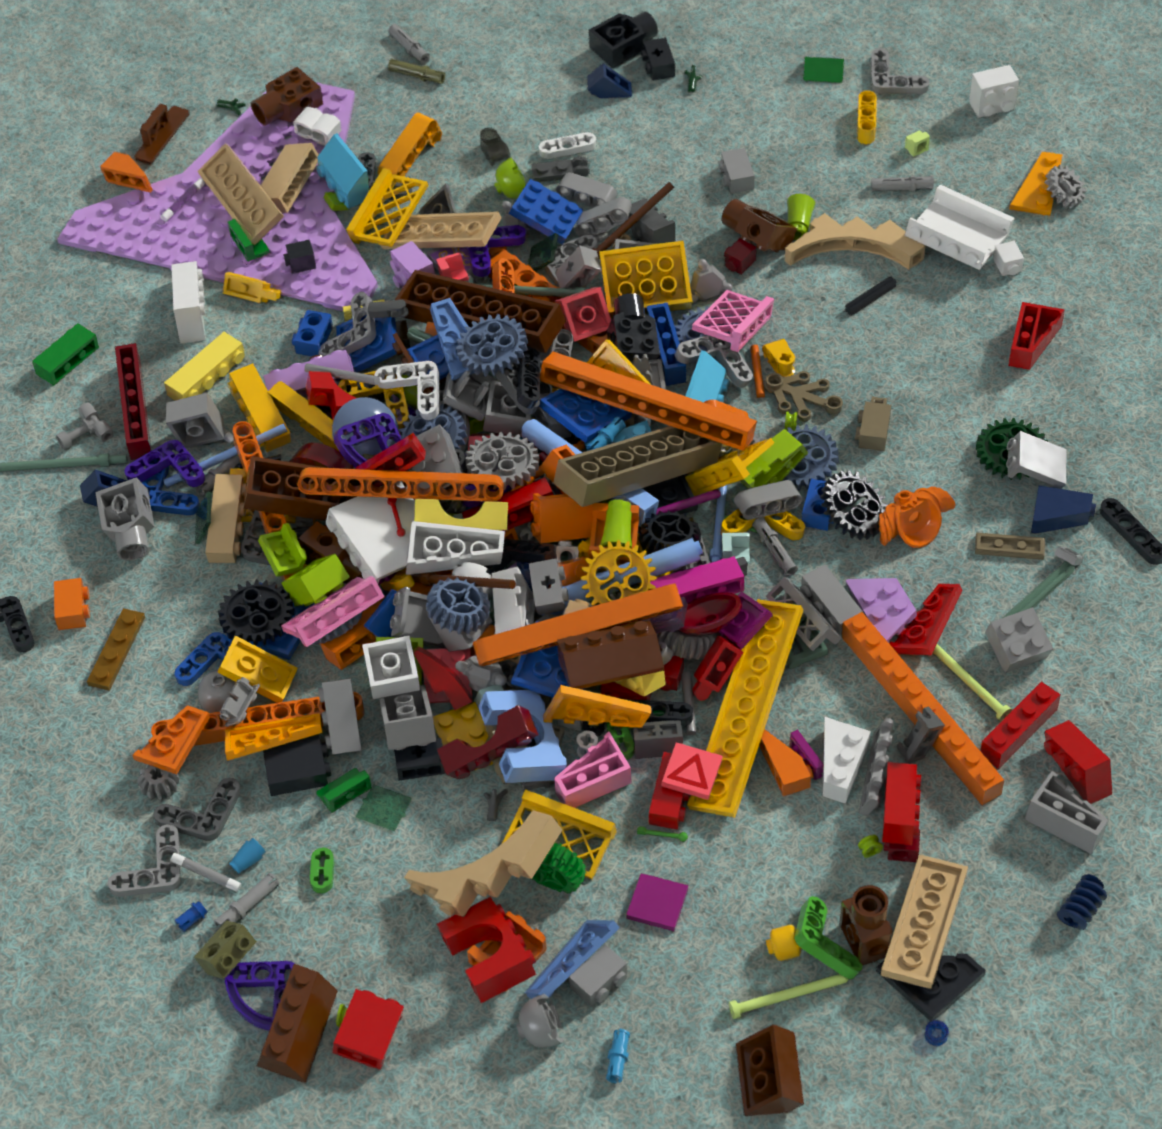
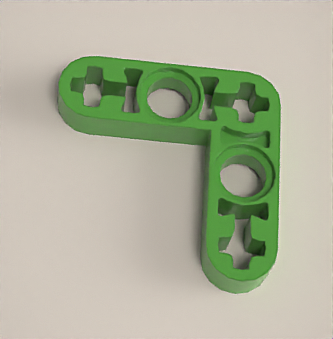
M809 897L801 907L795 932L796 943L803 950L843 977L854 979L862 970V964L856 956L822 934L827 907L818 897Z

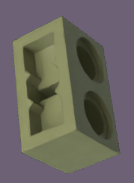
M226 920L194 958L207 974L224 979L257 941L243 924Z

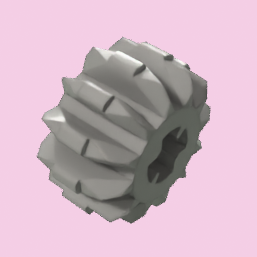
M147 764L146 769H140V776L137 782L141 793L147 795L150 800L157 795V798L161 801L162 795L165 794L170 798V791H177V783H179L178 774L176 775Z

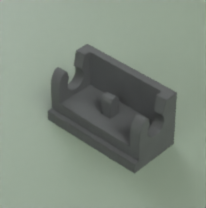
M925 707L922 710L923 713L920 711L916 713L918 721L909 736L903 741L908 749L901 742L897 744L898 751L905 757L907 763L925 758L945 726L930 707Z
M681 720L647 722L642 728L633 727L635 759L662 757L663 752H673L676 742L683 744Z

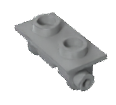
M244 677L236 681L230 692L236 700L227 697L220 709V718L227 721L226 727L239 724L245 719L247 715L246 710L256 699V692L260 684L250 686L249 680Z

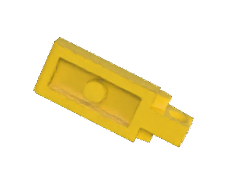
M231 272L225 273L223 294L257 303H267L269 300L276 301L280 299L281 290L270 288L271 284L266 283V281Z

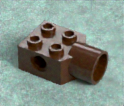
M298 67L265 85L267 93L251 101L252 112L263 126L277 119L292 123L306 107L318 108L323 105L321 86Z
M739 199L731 200L724 208L721 217L722 223L739 233L741 239L747 242L753 241L757 244L756 247L763 251H768V249L774 252H779V250L785 251V248L792 243L798 229L774 214L750 206Z
M316 521L298 538L301 548L306 552L307 558L304 564L308 565L316 559L336 554L349 575V578L343 581L347 584L356 577L363 579L361 571L352 564L350 555L345 549L341 548L338 538L334 532L328 529L327 525L324 526Z
M873 885L862 886L854 892L852 898L841 901L839 926L853 955L858 958L862 966L886 958L890 945V935L893 934L891 925L886 920L888 897L881 888Z

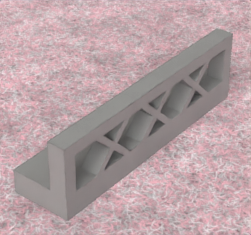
M784 577L766 595L769 601L802 605L804 610L802 617H807L806 626H798L796 633L812 651L826 638L835 645L842 639L808 598L788 578ZM784 589V600L776 601L775 597ZM819 630L820 633L810 641L811 631Z

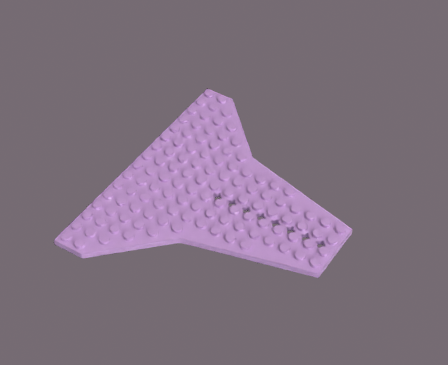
M317 83L321 86L323 105L316 109H319L323 114L334 115L340 120L341 132L338 135L346 144L355 91ZM251 106L183 173L150 184L153 189L151 193L135 189L76 210L58 237L59 244L92 252L99 251L170 268L171 271L172 264L196 261L197 267L202 269L203 278L224 283L225 273L231 272L266 281V283L271 284L270 288L281 290V295L321 304L323 307L343 311L344 306L351 305L353 296L359 292H365L372 298L378 287L376 279L339 218L323 198L325 192H334V190H330L326 180L318 175L316 170L318 163L288 213H282L284 217L262 238L269 248V253L247 262L230 237L228 221L233 220V218L207 184L199 191L193 188V184L199 178H202L197 171L225 143L231 147L260 186L264 181L261 178L267 176L272 168L269 164L275 163L280 154L277 153V150L283 149L285 145L312 143L318 155L325 147L312 139H306L296 134L293 122L290 123L277 119L263 126L254 116ZM167 209H170L173 212V216L165 222L161 219V215ZM310 239L315 256L316 269L292 274L290 266H286L283 254L287 253L285 245Z

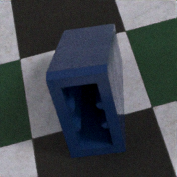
M1039 485L1031 533L1037 534L1088 525L1089 517H1094L1096 504L1092 503L1093 494Z

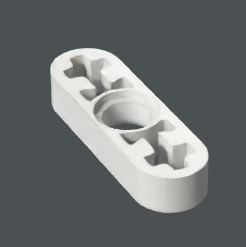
M586 132L545 140L539 145V154L544 159H552L591 151L596 147V137L594 134ZM566 144L572 145L571 148H564L562 146Z

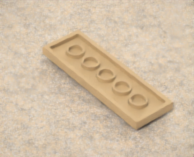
M226 143L197 171L254 245L284 217L235 152Z
M499 212L411 215L393 247L380 246L382 249H396L412 241L418 248L483 247L488 243L502 217ZM402 217L394 218L391 225L399 222ZM392 231L384 234L383 238L389 239Z
M919 854L881 970V976L932 989L967 876L968 866Z

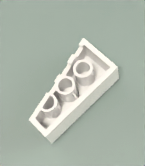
M412 521L406 575L453 570L456 565L460 567L463 562L476 563L482 566L501 564L505 531Z

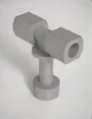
M89 402L78 408L79 414L83 419V425L69 433L62 431L56 435L58 443L64 450L73 446L72 441L87 432L90 435L95 433L102 442L114 437L110 426L105 420H99L97 411Z

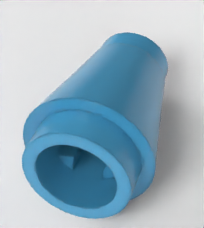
M254 838L250 841L246 840L229 865L240 874L263 859L262 855L266 851Z

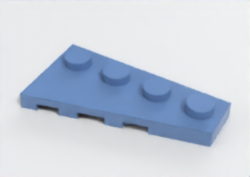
M448 298L432 303L430 312L453 381L459 379L468 370L459 361L456 350L458 346L457 340L461 339L460 333H467L465 327L468 325L452 300Z
M586 920L526 990L525 994L530 999L541 994H546L550 998L554 991L620 927L614 920Z

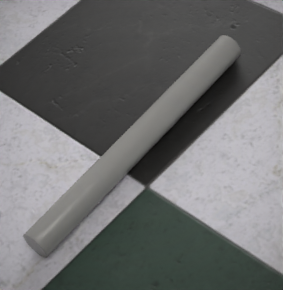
M306 364L304 367L305 372L308 373L309 371L331 372V376L335 378L378 385L380 382V378L373 375L313 364Z

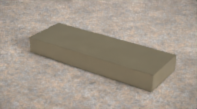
M976 532L975 554L1044 560L1045 538Z

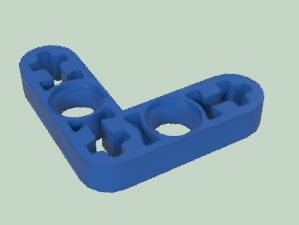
M154 459L149 464H157L159 459ZM169 466L142 482L148 489L152 511L188 516L194 515L200 510L197 496L162 491L163 480L167 477ZM151 480L159 481L158 484L154 486L147 485V483ZM166 500L174 501L169 506L163 505V502Z
M220 632L208 635L175 669L177 683L182 686L192 685L218 658L223 661L233 640ZM219 641L221 642V646L218 645V644H215V645L213 646V644H212L213 642H216V643H218ZM199 656H206L208 658L204 663H197L195 661ZM190 672L189 677L186 675L182 677L181 675L182 673L187 674Z

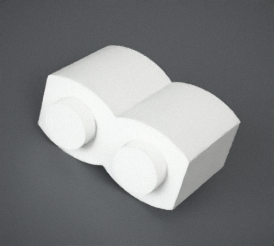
M306 107L293 122L296 134L306 139H312L326 146L334 134L341 132L340 120L336 116L323 114L319 109Z

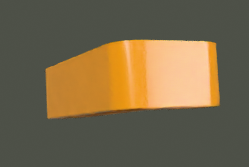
M417 112L380 163L377 170L378 176L382 169L386 168L390 169L392 174L404 177L425 145L428 144L434 147V144L441 140L442 131L437 121Z

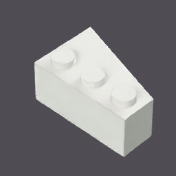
M518 566L492 573V578L510 579L516 582L514 589L493 588L494 635L533 624L535 613L534 596Z

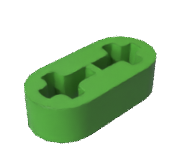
M608 722L607 733L610 732L619 749L620 743H624L627 751L623 752L622 749L620 750L626 760L630 759L634 755V742L629 727H618L621 729V735L618 736L616 730H614L615 726H611L610 722Z
M318 848L311 856V888L316 893L322 894L330 891L334 879V857L332 851L328 848ZM321 856H326L324 867L320 866L319 860H321ZM320 874H324L325 881L323 885H318Z

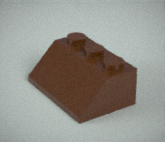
M772 1024L736 1043L744 1116L788 1113L804 1105L795 1032Z

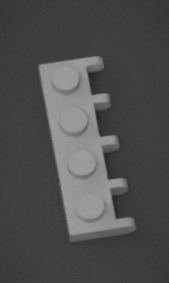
M885 718L873 734L859 814L869 816L873 809H878L881 802L879 789L884 784L885 775H882L889 759L886 751L892 741L890 729L893 726V720L890 718Z

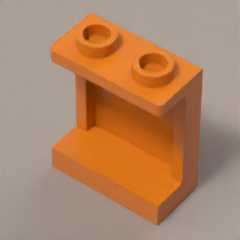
M539 493L533 494V501L530 504L531 512L534 515V523H531V533L541 544L591 537L593 504L582 507L567 494L541 496Z
M607 503L593 504L591 539L588 549L589 558L592 560L594 559L591 554L592 550L600 553L599 545L604 532L606 510L608 509ZM631 505L630 510L632 512V549L637 545L639 505ZM619 557L616 561L619 565L630 562L626 557Z
M508 911L505 914V920L510 918L516 929L514 934L521 935L526 945L525 951L530 949L537 961L547 951L544 934L538 929L533 930L520 915H514ZM485 941L479 948L473 945L467 951L468 963L474 966L488 959L499 950L502 943Z

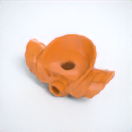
M934 486L919 488L914 493L908 490L900 491L895 495L894 503L888 504L884 513L879 515L881 544L886 546L895 536L899 535L903 542L912 548L927 546L938 535L942 522L941 513L955 508L954 499L947 491Z

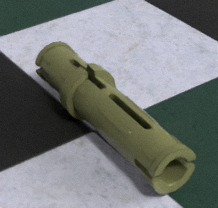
M393 58L388 62L389 71L414 76L425 82L428 80L442 84L445 80V72L430 69L429 66L424 65L422 67Z

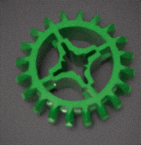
M554 843L532 880L555 891H564L571 894V892H576L584 881L586 866L583 864V860L577 857V853L571 852L570 848H566L562 844Z

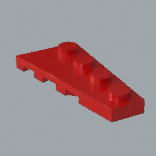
M938 584L923 602L924 607L922 610L916 612L917 616L898 635L897 640L889 643L897 654L932 655L962 593L960 584Z

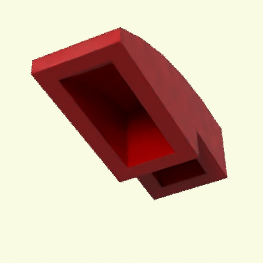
M420 646L414 648L413 653L435 694L444 690L454 710L472 702L473 697L465 684L451 668Z

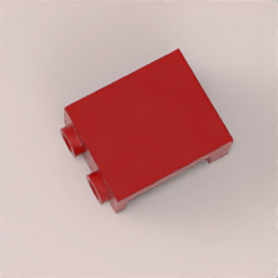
M355 989L334 1040L332 1053L381 1070L399 1020L402 1019L404 1006L394 999L377 997L371 991Z

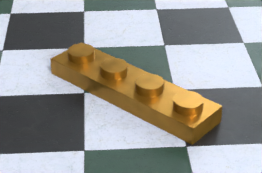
M125 608L122 609L87 680L88 686L110 691L145 619L144 613Z

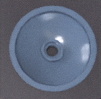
M366 397L356 398L345 403L336 413L332 424V436L334 437V433L342 426L380 413L389 414L393 418L397 429L398 424L392 411L382 402ZM380 421L379 425L385 427L386 423ZM359 426V432L364 436H368L369 431L365 429V426ZM353 433L346 436L341 435V438L348 440L353 436ZM376 438L352 446L361 456L363 453L377 455L382 452ZM391 439L387 440L388 447L395 444V441Z

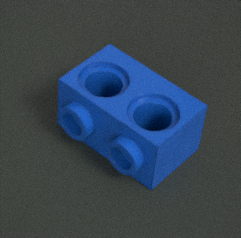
M311 310L306 311L304 318H301L299 321L297 333H294L292 337V345L295 347L296 354L311 357L319 355L320 347L328 341L333 329L331 314Z
M810 480L802 511V521L805 527L828 531L831 516L824 515L827 508L821 506L824 500L820 498L823 494L821 489L825 486L824 483L826 481Z

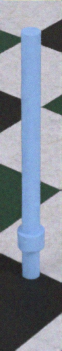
M283 423L256 436L258 444L264 443L287 432V429ZM234 446L198 464L202 467L203 471L238 455L236 447ZM178 473L163 480L167 488L181 481L185 482Z
M727 485L718 488L721 496L717 498L713 548L710 550L709 556L711 563L722 559V536L720 531L725 516Z

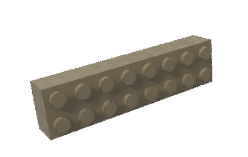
M668 426L560 459L557 463L553 483L576 501L577 504L585 507L718 463L722 443Z

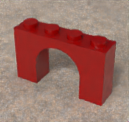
M491 896L470 906L464 917L455 914L437 923L441 937L452 956L483 941L502 943L494 955L465 970L470 985L481 1003L536 975L533 967L536 960L531 950L525 951L526 945L520 934H514L516 929L510 918L505 920L506 916L500 903L496 905Z

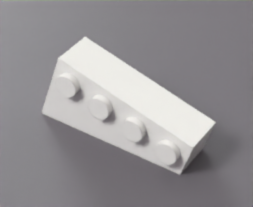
M196 261L172 264L173 309L180 344L205 340L203 315H206L203 293L204 279L202 269H198Z

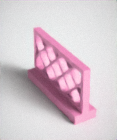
M726 290L693 323L692 330L731 343L730 350L739 352L770 319L774 298L766 296L762 301Z
M369 576L366 579L356 577L342 588L328 595L323 601L312 605L281 625L284 632L299 638L302 644L308 647L384 598V595L374 577Z

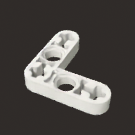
M422 361L383 366L377 369L374 376L380 378L378 384L380 388L389 389L418 385V410L421 417L425 420H432L438 416L440 411L439 371L434 362ZM404 372H412L409 378L401 377ZM427 387L434 388L433 392L429 394H424L423 390ZM427 402L431 404L430 411H426L428 409Z

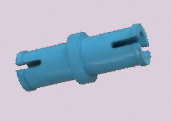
M615 417L606 428L599 430L598 436L586 446L587 450L590 451L612 444L614 438L625 429V422L622 419L620 420L619 417Z
M616 1029L613 1034L612 1049L608 1051L607 1057L609 1059L606 1079L611 1083H617V1078L619 1083L622 1082L624 1064L628 1061L629 1056L627 1047L630 1033L627 1030L619 1029L618 1035V1030Z

